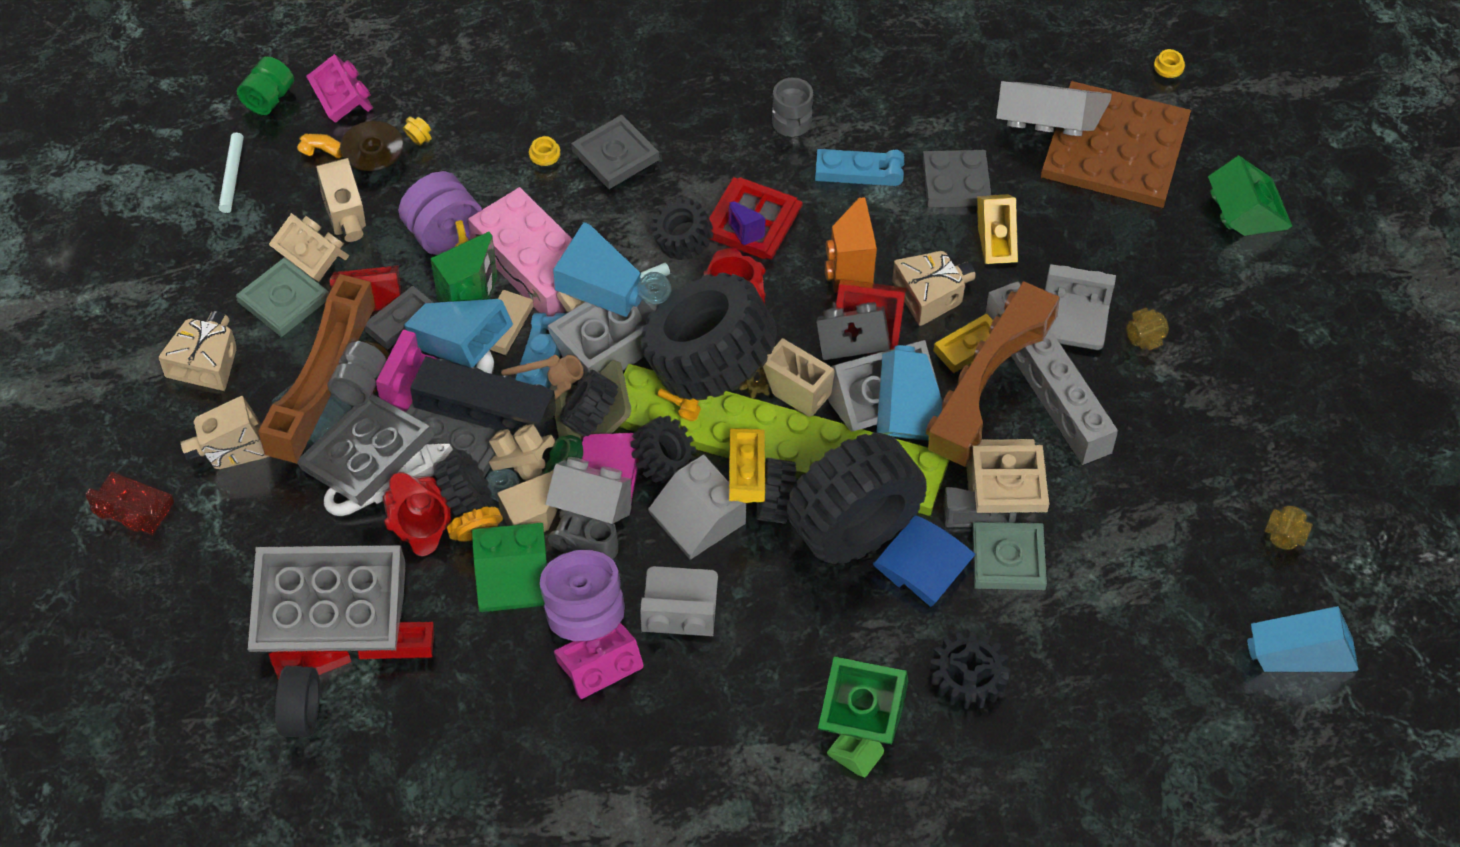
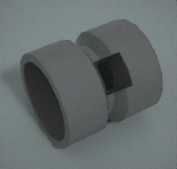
M786 78L778 82L774 87L772 124L774 129L784 136H800L811 127L813 89L807 81L800 78Z
M358 341L347 344L339 360V365L336 366L327 384L328 390L334 397L346 404L353 406L367 404L376 387L375 381L386 363L385 356L376 347L368 343Z

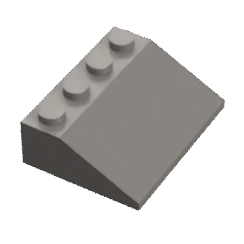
M401 546L256 547L248 651L396 650L405 581V559Z

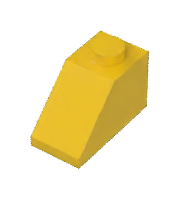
M1009 194L977 196L978 230L985 264L1018 262L1016 198Z

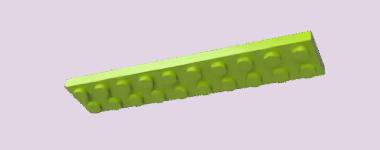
M628 364L624 372L627 393L631 404V414L619 426L620 428L636 432L638 428L657 417L670 416L671 421L674 419L680 421L679 428L685 426L688 429L685 433L686 436L692 435L694 440L690 443V446H695L697 450L729 458L730 428L763 429L765 431V459L768 457L795 462L796 478L806 474L810 470L809 467L815 461L821 460L829 450H834L841 446L842 442L848 439L854 440L862 434L871 435L874 433L863 429L851 432L845 424L814 415L807 416L796 410L725 391L724 395L716 398L708 396L707 400H698V405L701 408L700 413L695 421H688L679 415L680 406L658 396V391L661 388L666 391L667 389L653 370ZM896 439L924 473L927 491L924 503L920 504L918 513L931 516L949 459L929 451L928 447Z

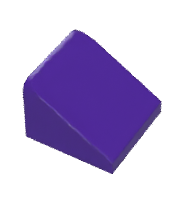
M735 201L730 202L729 225L743 245H747L762 239L765 236V217Z

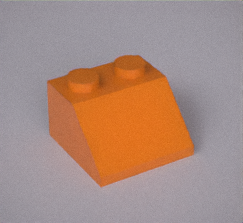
M865 197L858 198L832 226L831 240L826 241V253L829 261H825V275L827 280H832L834 293L838 292L841 279L873 283L877 247Z

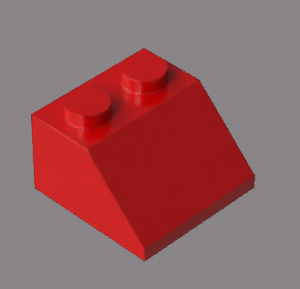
M841 279L836 308L841 307L843 312L856 311V306L864 303L876 302V307L884 306L890 339L889 350L895 349V346H898L906 288ZM850 322L845 332H851L852 337H857L862 327L856 328L854 322ZM873 352V353H867V354L873 355V354H877V353H880V352Z

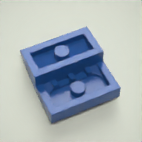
M916 515L873 565L899 588L905 584L931 607L975 556V553L945 530Z

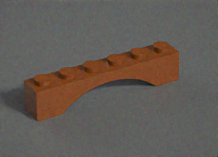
M339 274L326 299L318 334L301 373L289 391L280 400L272 404L258 431L266 456L298 463L331 396L327 384L336 366L339 365V360L347 344L358 342L375 308L371 282Z
M1024 281L1017 292L1012 291L1009 294L1004 306V313L1001 317L997 315L990 326L989 337L986 341L981 340L977 345L973 356L974 361L970 366L965 365L958 378L959 385L955 391L950 390L945 396L942 404L943 410L940 415L931 418L926 429V435L929 436V451L966 467L971 459L972 446H979L982 439L983 421L979 409V401L987 380L996 368L1012 354L1029 345L1043 341L1058 317L1059 296Z

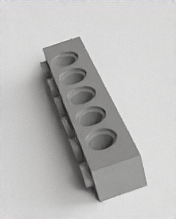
M1018 281L989 292L986 313L992 320L997 315L1002 316L1009 294L1012 291L1017 292L1021 286ZM1051 330L1048 331L1043 341L1029 345L1011 355L1082 465L1112 454L1118 430Z

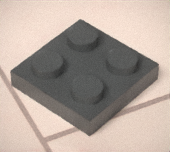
M623 115L616 117L571 143L572 152L608 189L659 160V151Z
M986 150L923 151L922 160L928 207L977 206V196H991Z

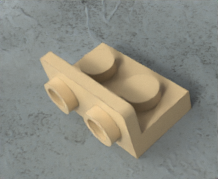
M292 213L269 243L272 248L318 282L338 256L345 261L349 257L347 253L340 249L344 243L329 232L325 237L318 232L321 226L309 217L305 216L301 220Z

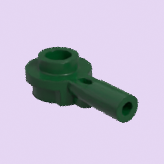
M573 435L559 437L550 451V460L546 464V469L540 476L553 471L556 463L564 460L567 461L568 457L582 459L584 451L579 437Z

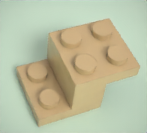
M1034 439L981 440L979 446H972L971 459L966 468L968 491L975 492L977 513L1048 512L1049 498L1043 445H1035Z

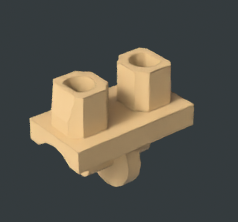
M534 424L523 426L513 436L509 429L500 430L489 440L496 453L489 461V464L493 471L514 467V471L519 473L522 479L526 481L531 480L542 473V469L546 465L545 460L542 458L543 452L546 448L553 447L555 440L552 435L541 437Z

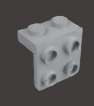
M1050 264L1045 291L1060 297L1058 317L1050 328L1060 344L1095 350L1103 348L1116 275Z
M650 567L647 571L645 597L641 601L642 632L713 636L718 584L717 572L703 569Z

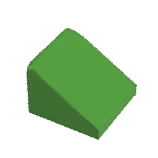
M841 734L827 754L857 775L866 777L883 755L884 748L877 741Z

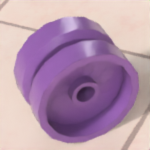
M445 171L431 173L419 179L407 190L401 199L398 209L401 221L414 234L420 245L428 253L436 255L454 248L459 242L455 222L458 220L463 221L466 237L468 240L471 239L468 218L482 210L481 206L467 192L456 176Z
M575 550L562 554L547 564L541 573L540 589L545 602L546 618L554 633L561 638L572 641H591L603 637L617 628L624 617L625 604L623 593L620 589L619 570L613 559L604 553L593 550Z

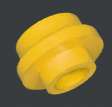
M1171 49L1162 51L1154 62L1155 71L1167 78L1180 76L1185 67L1182 55L1178 51Z
M408 117L406 119L407 124L403 127V131L413 142L420 146L424 141L428 143L432 139L429 134L431 128L420 117L416 119Z
M542 136L533 141L529 148V157L537 165H552L560 158V147L554 139Z

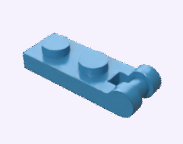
M817 149L815 181L897 186L903 182L904 172L901 169L904 165V154L899 150H891L887 153Z
M546 313L533 314L531 321L532 329L520 365L545 360L553 355H557L560 358L561 353L551 334H546L549 324L566 313H556L554 316H547ZM544 367L518 373L515 380L532 385L540 384L550 389L551 382L548 379L550 368Z

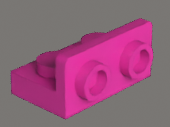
M334 54L306 77L328 117L336 123L359 104L367 111H370L373 107L368 100V97L371 95L369 90L356 78L359 75L357 69L350 61L347 60L344 63Z
M407 330L402 331L376 380L379 398L404 412H407L413 402L410 387L425 356L436 359L421 353V349L418 348L416 333Z
M621 623L603 637L591 641H573L554 651L558 664L572 679L576 693L581 699L631 675L644 666L636 639Z

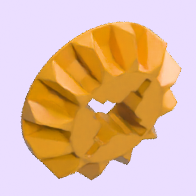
M485 506L454 518L448 525L447 531L450 539L471 541L473 540L472 529L498 527L503 517L498 508Z

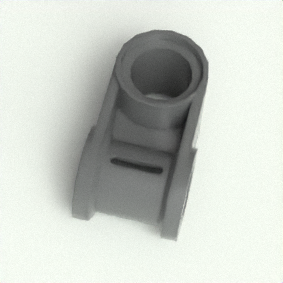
M561 510V520L556 530L552 531L548 537L549 543L564 553L575 550H593L604 553L613 559L619 550L614 523H607L566 510ZM602 538L606 539L604 541H597L598 539Z

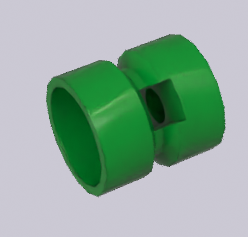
M263 57L252 69L251 74L238 86L237 95L240 101L254 113L268 115L279 103L278 98L283 97L293 85V74L278 59Z

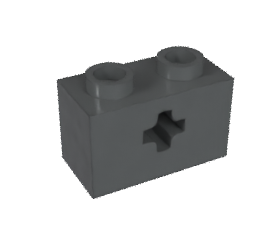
M876 302L857 305L856 311L843 312L841 307L824 310V316H819L817 319L823 360L889 350L890 339L884 306L876 307ZM850 322H854L856 328L862 327L857 337H852L851 332H845Z

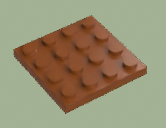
M1071 81L1069 88L1112 94L1111 101L1094 131L1083 130L1082 136L1063 134L1064 128L1056 127L1041 177L1164 208L1191 110Z

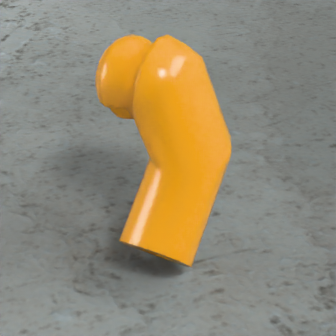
M304 134L299 138L301 141L297 149L305 155L311 156L316 147L336 158L342 157L340 150L341 142L328 135Z

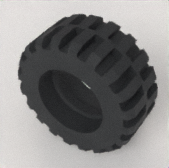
M718 273L717 276L711 274L702 276V279L697 281L693 279L686 282V286L679 290L676 288L670 292V296L666 300L662 299L656 305L657 309L655 312H651L647 317V325L643 326L641 336L642 352L667 391L684 399L707 400L708 396L716 398L724 395V392L729 389L732 391L741 386V382L746 379L750 380L756 375V370L759 367L762 368L767 362V355L772 354L777 328L768 308L750 281L734 274L731 276L727 273Z
M882 433L862 434L854 440L848 439L842 442L841 446L834 450H829L821 460L815 461L809 467L810 470L806 474H802L797 481V487L793 488L790 493L787 514L791 524L818 559L832 564L837 562L847 563L853 558L860 559L866 553L876 551L887 540L890 541L897 536L896 533L910 523L911 517L916 516L920 510V504L924 503L927 491L926 478L896 438Z

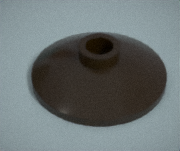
M367 121L353 126L344 134L340 143L342 157L344 159L348 158L350 166L365 171L380 170L390 166L400 157L403 151V138L401 133L388 123Z

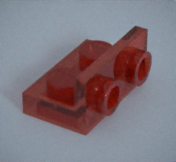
M114 472L110 473L99 491L89 488L85 494L92 513L104 520L111 518L121 522L132 531L138 532L142 530L152 535L174 503L171 494Z

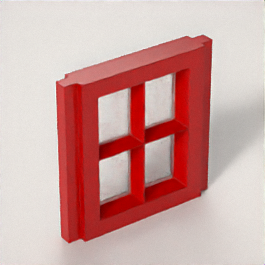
M733 177L709 217L713 225V237L710 240L765 260L766 258L772 260L799 213L803 202L797 200V197L740 177L738 179ZM735 201L765 217V236L762 239L747 245H743L729 225L730 202Z

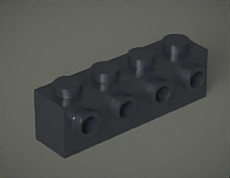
M425 356L410 387L414 408L498 431L509 429L513 435L523 426L534 424L540 436H545L556 412L554 390L540 384L532 385L517 381L510 376H498L487 373L476 367L468 368L453 364L446 359H434Z

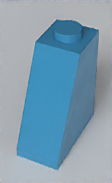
M584 222L553 269L556 291L627 317L633 306L637 307L643 298L644 288L641 287V273L590 224Z
M487 299L425 303L404 324V327L407 331L416 333L418 348L421 351L470 368L474 367L512 327L513 322L502 300Z
M895 346V350L882 354L877 433L898 438L929 441V436L926 435L927 426L933 416L938 417L942 412L943 400L927 354L916 353L915 347Z
M1339 606L1251 624L1253 638H1248L1249 652L1252 660L1258 659L1264 672H1353L1359 670L1353 637Z

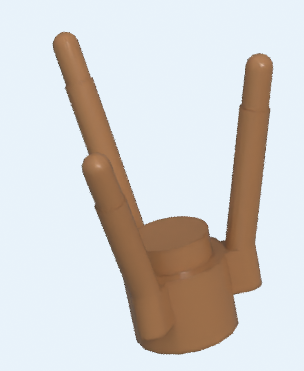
M553 355L545 360L504 369L501 371V374L503 376L514 375L549 367L548 379L551 382V386L557 387L554 390L556 400L562 393L571 389V384L580 380L584 372L581 362L575 356L566 355L560 359L557 355Z

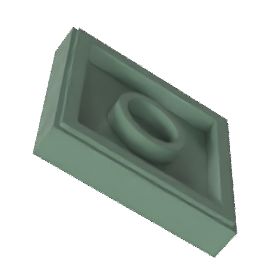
M284 257L236 294L238 303L282 337L326 302L329 291Z
M973 522L972 539L973 552L975 553L973 557L974 588L1046 589L1043 523Z

